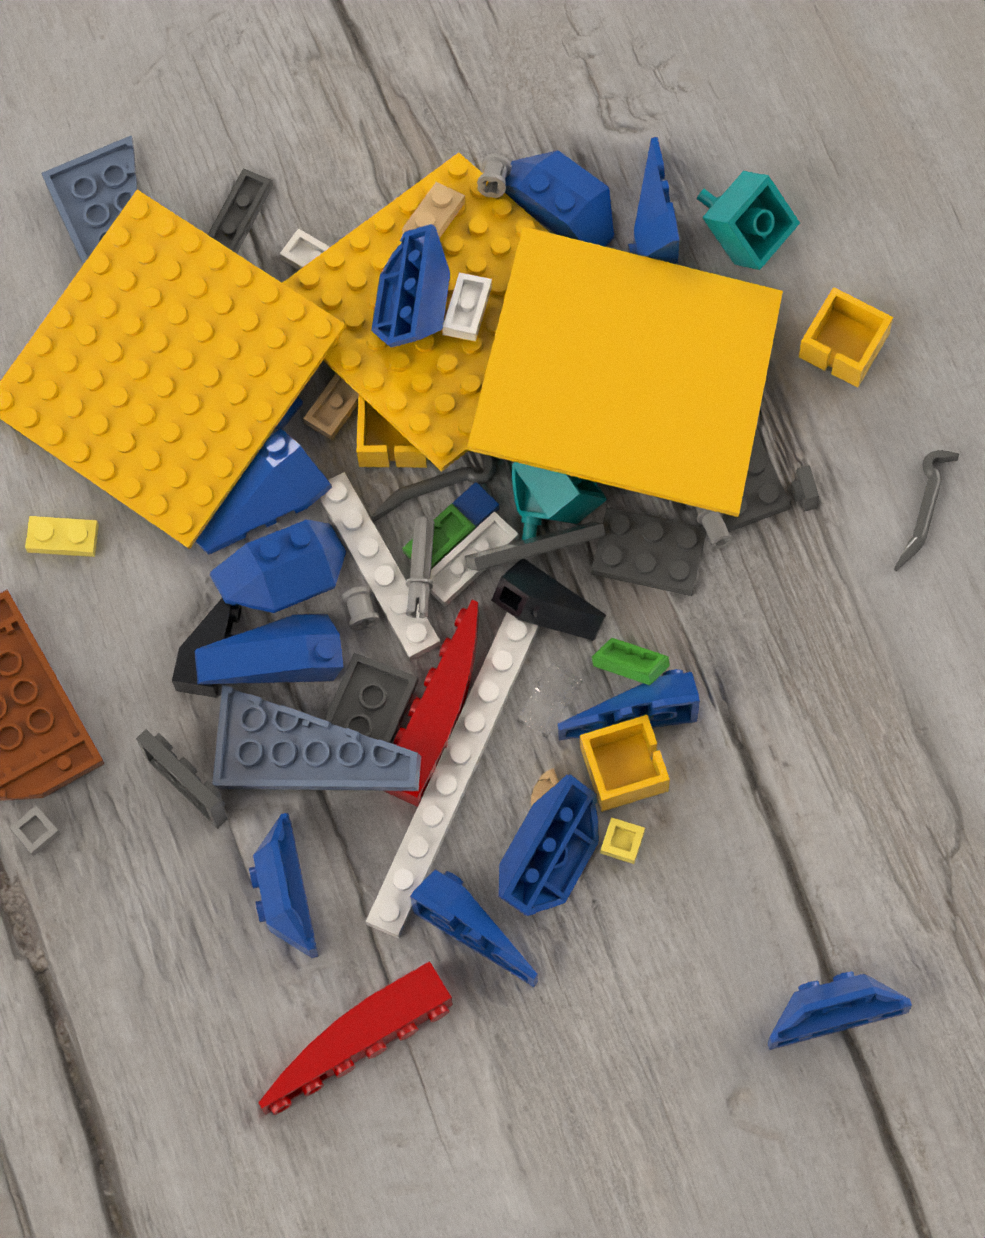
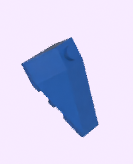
M653 137L650 141L635 221L633 243L628 244V252L678 265L680 239L673 202H670L668 180L663 181L665 179V169L658 137Z
M328 614L291 615L197 648L194 651L198 684L334 681L344 667L340 634Z
M434 870L412 892L410 899L415 915L532 987L536 986L538 982L536 971L468 890L462 886L464 882L459 877L449 871L442 874Z

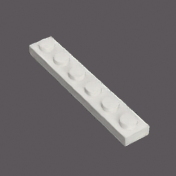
M345 472L329 479L328 481L331 483L332 488L320 497L319 500L365 582L371 588L374 598L409 660L412 661L441 645L440 640L427 617L419 618V604L417 605L416 618L406 615L409 587L406 586L404 576Z

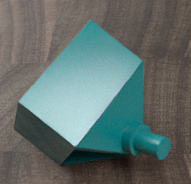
M742 171L721 196L715 197L704 188L696 198L709 208L702 218L734 265L760 270L800 224V221L769 175Z
M517 462L512 464L515 504L517 512L522 516L521 523H524L522 540L536 537L537 527L542 524V519L578 524L607 500L598 484L594 481Z

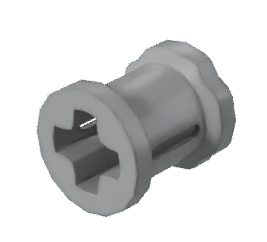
M490 154L483 159V174L477 181V189L482 195L498 198L505 193V178L510 174L512 167L508 158L500 154Z
M359 586L351 588L341 595L343 603L347 604L351 620L349 625L352 630L367 629L380 621L378 613H374L370 600L372 595L370 587Z

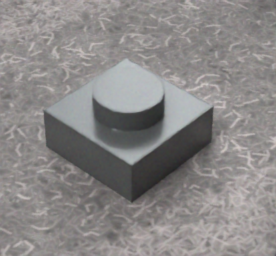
M810 465L797 468L795 480L791 482L793 498L795 502H801L803 512L817 509L819 500Z

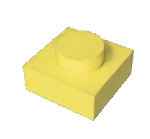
M611 817L600 854L635 864L645 828Z

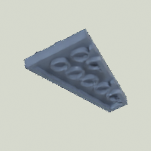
M132 135L41 173L82 264L86 262L137 190Z
M224 684L222 685L212 784L217 789L419 791L421 756L417 752L362 735L352 729H345L329 721L283 705L274 704L252 694L237 691Z

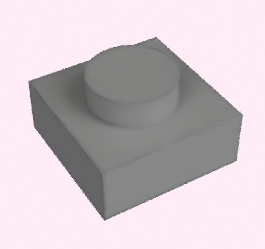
M37 805L9 827L33 857L61 834Z

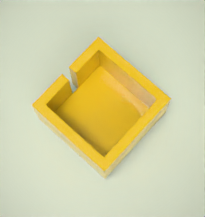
M833 287L801 340L799 358L824 371L828 366L832 367V375L858 388L890 334L893 317Z
M358 394L356 452L359 467H390V461H396V467L427 468V458Z
M648 715L580 735V749L594 791L597 793L601 812L669 791L670 778L660 750L657 751V741Z

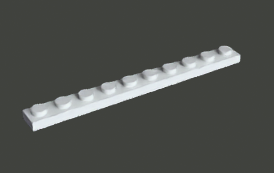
M506 613L450 735L448 746L440 757L366 919V925L396 938L400 937L413 909L410 895L427 878L539 630V625L518 620L510 613Z

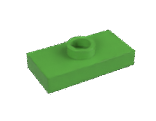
M450 504L434 519L431 569L476 529L475 525L453 504ZM413 539L402 548L403 553L410 560Z
M615 638L608 640L592 656L594 667L647 685H651L670 666L669 656Z

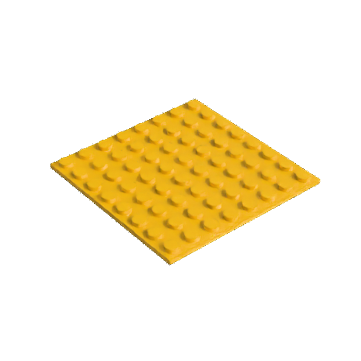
M459 152L282 282L347 325L323 361L441 472L469 451L466 449L522 227L550 233L506 193L498 198L482 195L477 189V181L483 173ZM438 182L465 195L464 205L439 238L450 270L444 321L459 272L492 279V289L476 342L443 335L442 328V330L421 340L390 348L371 331L380 274L392 253L401 244L399 240L402 237V228L433 185Z
M137 189L1 379L0 419L190 549L347 325Z
M523 226L466 450L738 517L783 291Z

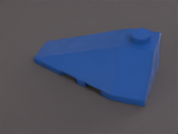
M280 428L266 440L195 542L210 555L246 538L248 531L263 524L266 527L277 523L276 518L293 510L297 514L307 509L328 492L332 485L304 449Z
M680 669L666 671L663 673V676H659L651 685L642 683L558 723L559 741L580 738L582 734L644 715H648L652 728L697 722L700 699L692 672L684 673Z

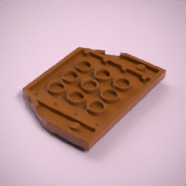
M7 589L0 593V801L44 798L105 763Z

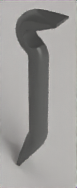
M936 450L927 454L922 464L923 471L928 481L913 537L900 556L894 568L895 571L910 560L922 548L927 539L941 485V473L932 464L936 462L957 461L959 453Z
M486 455V469L482 473L475 472L471 467H462L398 489L372 515V520L374 522L406 500L466 480L472 483L477 482L478 484L489 482L496 472V463L493 456Z

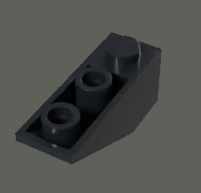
M525 558L519 560L501 576L491 599L492 602L518 620L592 641L596 639L606 617V614Z
M221 598L179 647L172 677V683L176 691L217 698L219 687L222 688L223 684H198L194 651L197 648L234 636L231 634L233 622H239L242 605L226 604L223 598Z

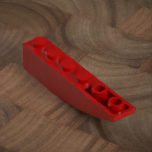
M473 599L467 609L461 608L454 623L457 629L452 639L449 637L445 639L439 652V656L442 659L438 667H431L424 681V686L427 688L422 698L416 697L408 713L411 719L406 729L402 727L399 729L393 742L394 745L417 752L421 756L419 791L384 792L417 807L444 749L448 746V740L465 705L470 688L477 650L479 605Z
M431 962L423 964L370 995L339 1017L309 1043L280 1074L258 1102L264 1114L267 1115L272 1112L273 1115H277L285 1111L292 1105L291 1100L302 1093L305 1096L314 1094L324 1086L323 1081L331 1076L336 1075L339 1078L348 1074L356 1067L354 1063L365 1056L368 1059L375 1058L387 1049L386 1044L394 1039L405 1040L414 1035L419 1030L417 1026L428 1019L431 1022H435L446 1016L450 1012L448 1008L453 1005L452 997Z

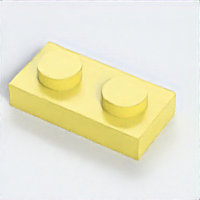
M29 516L25 549L27 553L95 557L99 524L97 520Z

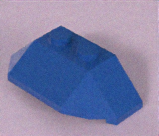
M558 150L511 161V172L505 178V193L533 218L560 236L604 247L614 239L610 190L606 184Z
M433 224L404 232L399 240L401 244L392 253L380 274L371 331L390 348L421 340L443 328L450 270L436 227Z
M306 519L246 543L210 572V577L226 604H239L251 609L276 613L334 589L347 551L331 524Z
M566 775L532 805L499 864V897L525 916L536 914V912L566 903L599 843L598 816L595 805L597 804V793L572 775Z
M284 813L279 816L253 854L255 867L249 868L253 889H260L262 899L255 902L259 922L266 921L271 933L310 958H315L319 956L292 823L289 814Z
M852 971L833 977L834 982L820 985L819 981L798 986L799 991L793 993L768 1040L769 1050L907 1014L912 1007L910 998L866 974L855 976Z

